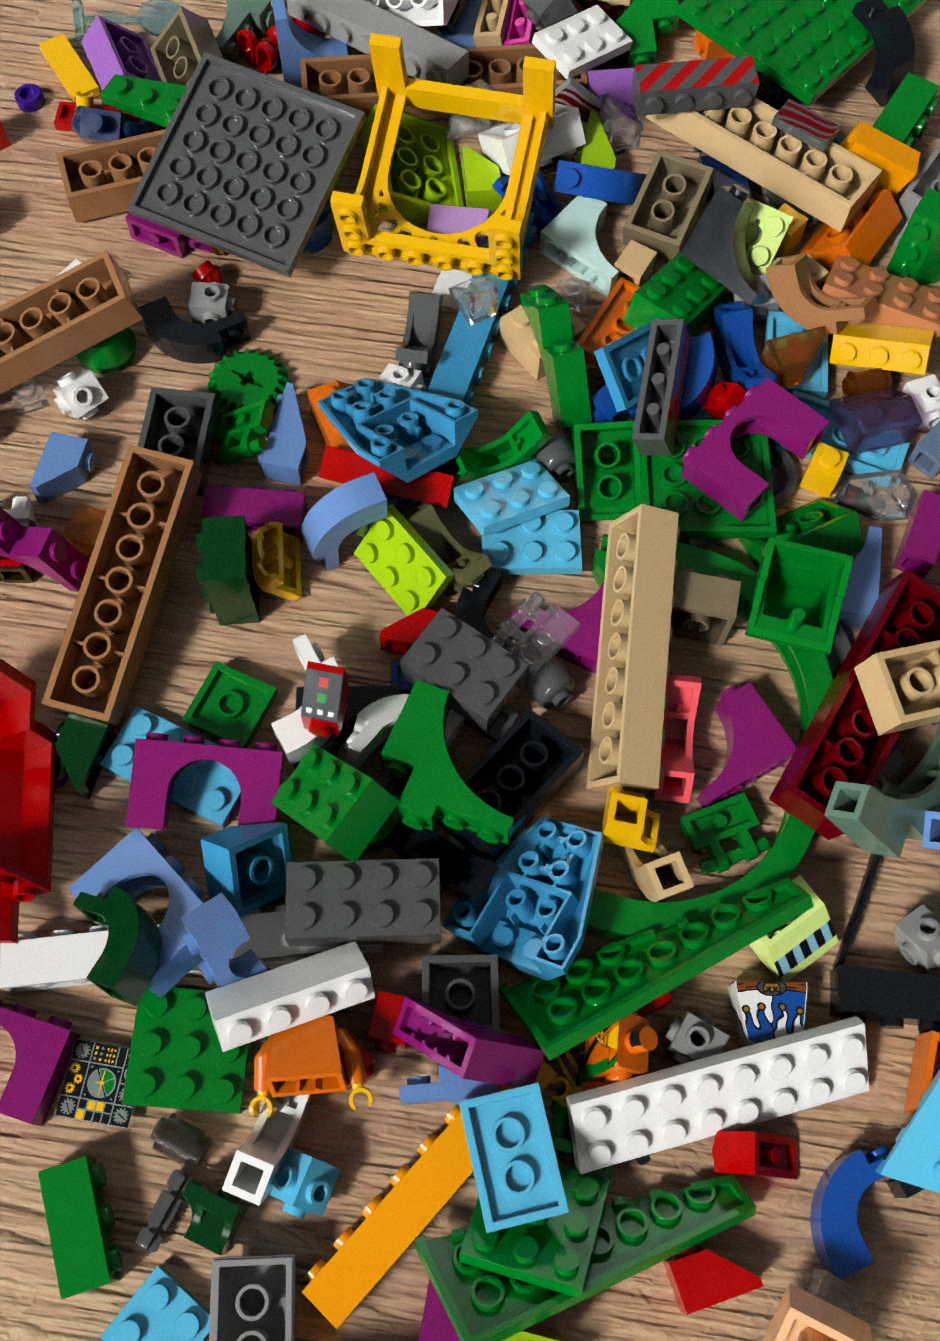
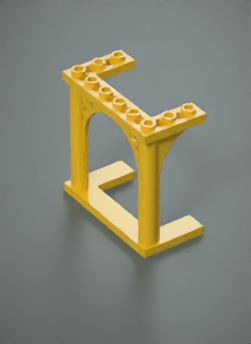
M371 33L368 45L379 100L364 163L355 193L332 191L330 200L343 251L354 256H376L384 261H392L393 259L406 261L414 266H421L423 264L436 266L444 271L452 269L461 270L474 276L482 274L491 275L504 281L512 279L521 280L523 243L548 128L553 129L555 119L556 61L525 56L523 63V95L408 78L402 37ZM405 106L521 124L505 196L494 214L482 224L459 233H433L414 226L397 211L389 194L388 179ZM380 205L387 207L388 210L380 212ZM387 220H395L397 222V226L392 232L378 230L380 224ZM402 232H409V233H411L412 235H411V236H409V235H403V234H401V233H402ZM478 235L488 236L489 248L478 247L475 242ZM461 241H465V242H468L470 245H464V244H458V243L461 242Z

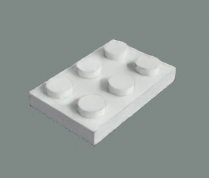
M598 5L534 33L532 44L548 60L556 61V69L566 79L570 76L573 78L629 51L633 42Z

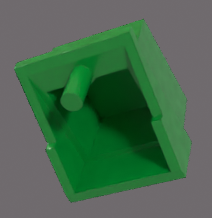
M769 536L761 553L745 635L829 655L832 649L842 601L846 593L853 556Z

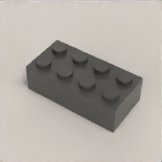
M439 858L357 860L355 863L351 861L287 862L285 940L290 947L341 946L356 941L357 945L441 943Z

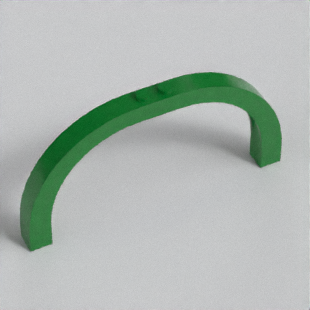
M677 542L675 558L678 562L677 569L689 568L700 574L710 576L725 575L732 580L741 581L737 612L746 619H749L757 573L724 555ZM771 642L786 664L795 686L800 710V742L833 682L831 670L825 654ZM784 811L777 835L759 864L733 884L702 897L676 902H651L630 899L594 889L586 933L619 941L653 928L655 933L677 926L675 920L684 916L687 917L688 921L711 913V906L719 903H739L742 901V897L747 896L748 892L788 878L807 851L815 831Z

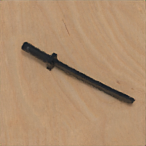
M872 853L870 855L849 922L833 964V969L844 963L881 855Z

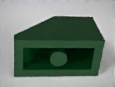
M69 713L65 722H62L57 728L55 746L73 787L83 798L90 799L102 771V767L99 764L117 735L109 724Z

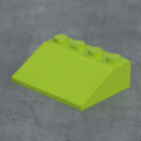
M377 104L374 105L361 129L364 157ZM403 113L390 168L388 188L391 200L397 211L411 224L428 223L430 204L464 207L451 128ZM380 205V212L388 210L387 207ZM395 220L385 221L397 225Z

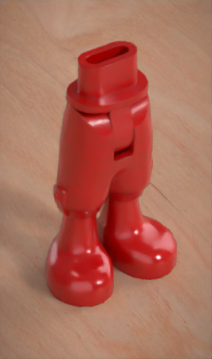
M290 16L305 31L314 35L322 32ZM275 25L271 26L266 31L265 37L260 39L250 29L245 28L238 31L237 43L247 62L251 65L257 64L258 70L262 73L273 70L280 60Z

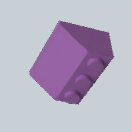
M98 15L81 43L102 91L114 74L162 82L145 37Z
M634 68L586 71L587 90L608 107L616 106L608 95L610 94L628 105L632 111H636L631 92Z

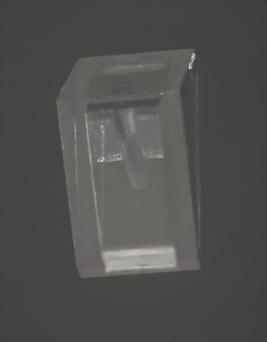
M474 277L448 288L450 295L469 325L497 315L499 287L497 280Z

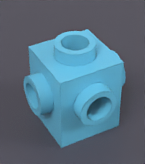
M289 1147L282 1167L276 1175L275 1184L270 1196L283 1201L282 1211L304 1219L306 1212L322 1217L341 1169Z

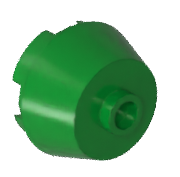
M127 327L76 354V357L88 370L96 374L102 375V371H111L116 368L120 372L127 368L135 357L136 338L134 332L130 327Z

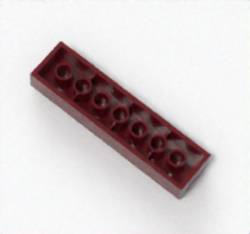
M908 569L884 586L769 797L770 801L827 840L844 834L824 816L835 782L843 781L866 784L873 787L901 732L878 736L854 667L875 653L940 640V591Z

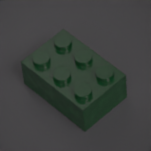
M245 516L202 518V532H197L196 534L197 549L199 553H202V563H197L196 570L198 583L203 584L204 598L209 599L210 613L216 614L220 625L260 623L259 586L253 575L251 536Z

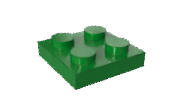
M216 661L182 720L185 725L218 740L241 741L240 748L247 749L277 697L278 691L277 688Z

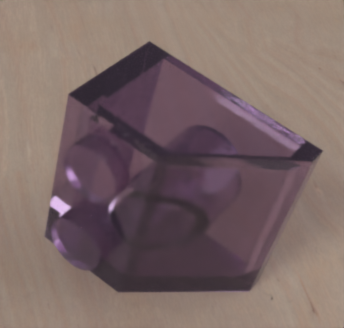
M890 387L831 399L829 402L850 455L910 443L923 422L912 396Z

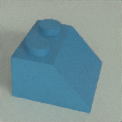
M273 822L229 826L201 838L209 900L222 892L236 909L239 917L286 895L287 862H291L287 823Z

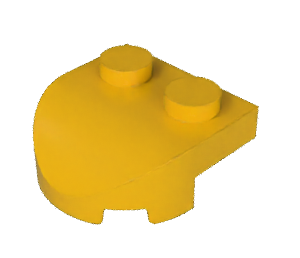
M269 522L253 531L251 534L252 570L257 585L267 593L290 601L301 598L300 538L283 532V523Z

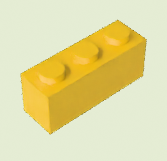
M864 322L858 324L847 323L838 334H833L829 363L864 368H882L888 371L925 375L935 330Z

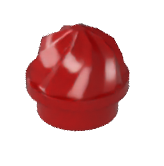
M209 260L198 266L191 275L196 282L222 283L223 280L219 266L213 265Z

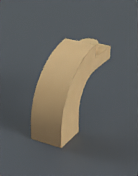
M657 837L656 849L653 853L617 845L633 880L650 901L657 902L694 887L680 851L670 854L663 846L659 837Z

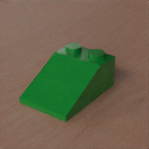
M635 420L574 424L571 427V444L575 452L574 481L580 522L616 520L641 505L640 453L632 441Z

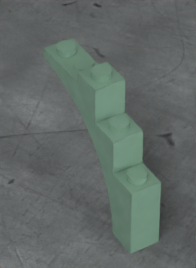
M226 0V17L222 29L216 37L223 59L233 62L238 58L241 52L236 38L238 31L247 28L252 30L256 36L263 38L266 31L275 25L271 0Z
M940 724L924 758L911 775L897 787L881 793L871 785L843 781L835 782L824 816L866 853L900 858L906 838L923 841L925 811H940Z

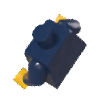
M81 91L76 92V108L71 119V128L75 134L80 135V138L88 144L96 145L150 133L155 125L153 122L142 118L138 119L123 112L94 108L93 93H90L89 96H81Z

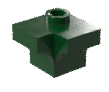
M189 1180L182 1197L191 1206L192 1220L184 1238L220 1256L225 1255L249 1206L240 1203L241 1198L223 1191V1185L216 1191L198 1181Z

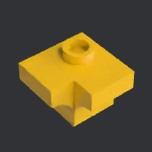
M609 787L601 833L605 837L604 843L653 853L656 849L661 814L647 808L648 799L645 798V794Z

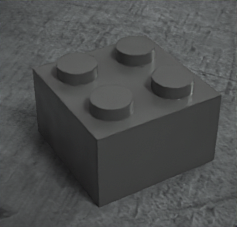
M498 954L422 956V1002L468 1022L500 1031Z

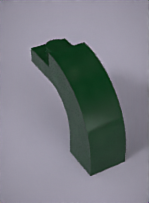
M115 886L109 895L99 892L97 896L81 891L72 905L94 923L108 928L106 946L86 978L109 996L137 1006L147 990L158 964L161 947L158 926L154 918L126 892Z

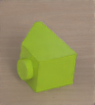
M463 146L461 168L466 207L496 211L503 198L492 186L497 178H501L499 166L468 146Z

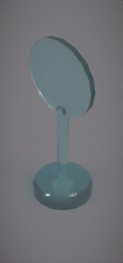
M71 0L76 41H82L87 33L86 24H92L97 16H85L83 2L81 0ZM150 0L141 6L138 16L101 17L116 24H140L147 33L159 37L180 5L170 0Z

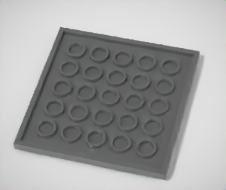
M204 52L127 209L134 216L291 278L367 119L365 112Z

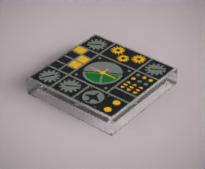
M75 1037L53 1116L132 1131L138 1106L122 1105L131 1047Z

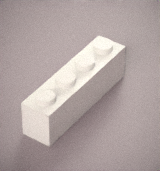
M356 941L207 991L205 996L221 1049L225 1052L375 998L369 965Z

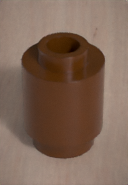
M882 368L852 370L847 372L846 377L842 381L843 394L851 402L882 397L885 393L890 392L892 388L891 373Z

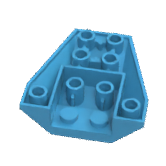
M370 378L359 379L355 384L342 390L334 391L329 396L318 401V407L357 455L407 483L455 458L479 416L477 409L465 404L461 400Z
M542 816L494 862L499 870L492 878L489 888L481 893L478 898L470 897L466 901L459 897L442 926L482 955L498 954V962L546 981L565 975L585 939L605 839L603 833Z

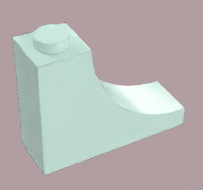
M577 196L541 231L539 252L607 297L617 283L619 271L605 259L596 240L597 233L605 223L607 203L598 199Z

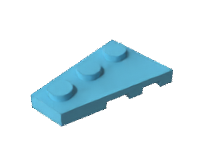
M939 1069L918 1102V1109L905 1129H901L896 1137V1144L886 1160L882 1159L876 1169V1172L880 1175L940 1193Z

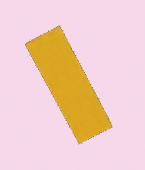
M64 33L38 44L45 59L74 103H76L77 91H81V96H89L90 93H93L94 98L100 95L99 86Z

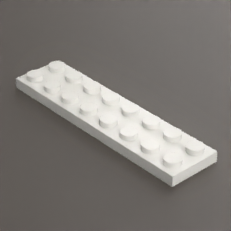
M857 1016L566 1096L575 1165L579 1173L584 1174L715 1136L718 1131L736 1130L870 1091L865 1023Z

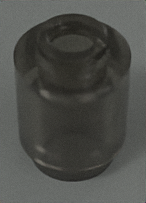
M172 1113L168 1119L162 1116L150 1136L155 1141L153 1150L185 1168L190 1165L196 1169L202 1163L213 1141L211 1137L206 1135L205 1129L176 1113Z

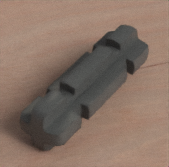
M178 1169L172 1172L166 1183L169 1185L167 1191L165 1189L162 1190L146 1220L150 1223L147 1227H142L136 1238V1243L141 1248L150 1252L158 1250L164 1238L161 1235L163 1230L168 1231L184 1201L181 1199V1196L189 1180L194 1181L191 1175Z

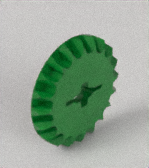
M246 348L244 352L238 353L234 349L233 355L229 357L223 355L222 361L215 363L213 372H209V382L207 384L209 393H215L219 409L223 413H227L266 398L276 406L277 397L279 394H283L286 383L289 382L286 367L282 365L281 360L274 358L271 352L266 354L260 348L256 351ZM251 377L253 378L254 384L248 383L246 386H243V379L249 380Z

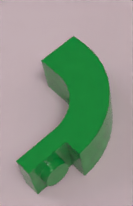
M529 410L499 439L479 447L462 446L455 458L436 467L438 472L454 476L453 488L537 459L535 453L551 438V435L539 412Z

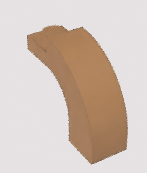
M807 253L778 257L766 268L769 286L777 304L794 322L814 332L838 334L847 323L858 324L865 321L877 307L875 295L836 298L820 290L811 276Z

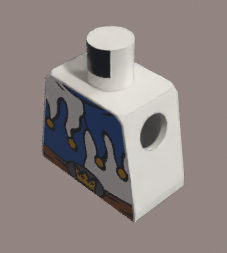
M735 981L729 985L728 994L741 1048L804 1031L807 982Z

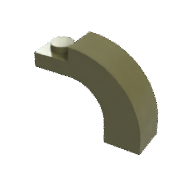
M417 502L402 513L403 517L455 574L447 585L449 588L459 592L463 587L481 580L484 577V572L492 567L486 554L467 550L451 536L431 504Z

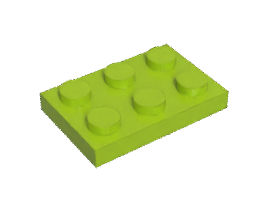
M393 504L387 505V518L373 522L354 552L356 557L407 616L422 608L431 609L455 576Z

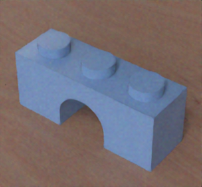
M222 892L180 918L187 930V933L181 937L193 956L199 953L203 961L197 964L209 985L215 981L219 988L267 971L266 967L251 949L237 958L230 959L233 952L251 938L236 909Z

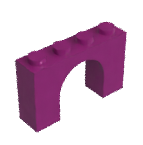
M767 377L759 386L753 385L747 391L743 402L739 406L732 405L724 415L723 421L718 426L712 425L698 446L692 445L686 451L682 458L684 465L681 476L743 522L763 501L769 483L743 465L735 457L730 444L735 439L744 435H765L776 440L803 460L823 439L830 421Z
M924 489L913 506L892 568L900 571L908 569L922 579L925 578L935 565L940 550V493L931 492Z
M146 732V739H135L126 827L167 829L172 788L176 778L186 767L203 760L219 762L229 768L236 776L241 790L238 825L277 822L278 808L270 803L277 794L282 780L284 752L277 751V744L256 742L255 749L240 748L241 741L219 739V746L204 745L205 738L183 736L182 743L168 741L169 734Z
M15 1004L13 1011L0 1007V1025L12 1037L16 1051L14 1068L0 1099V1114L33 1125L43 1126L70 1063L76 1039L79 1040L81 1035L71 1031L72 1023L61 1018L50 1016L48 1022L36 1019L37 1011L28 1007Z

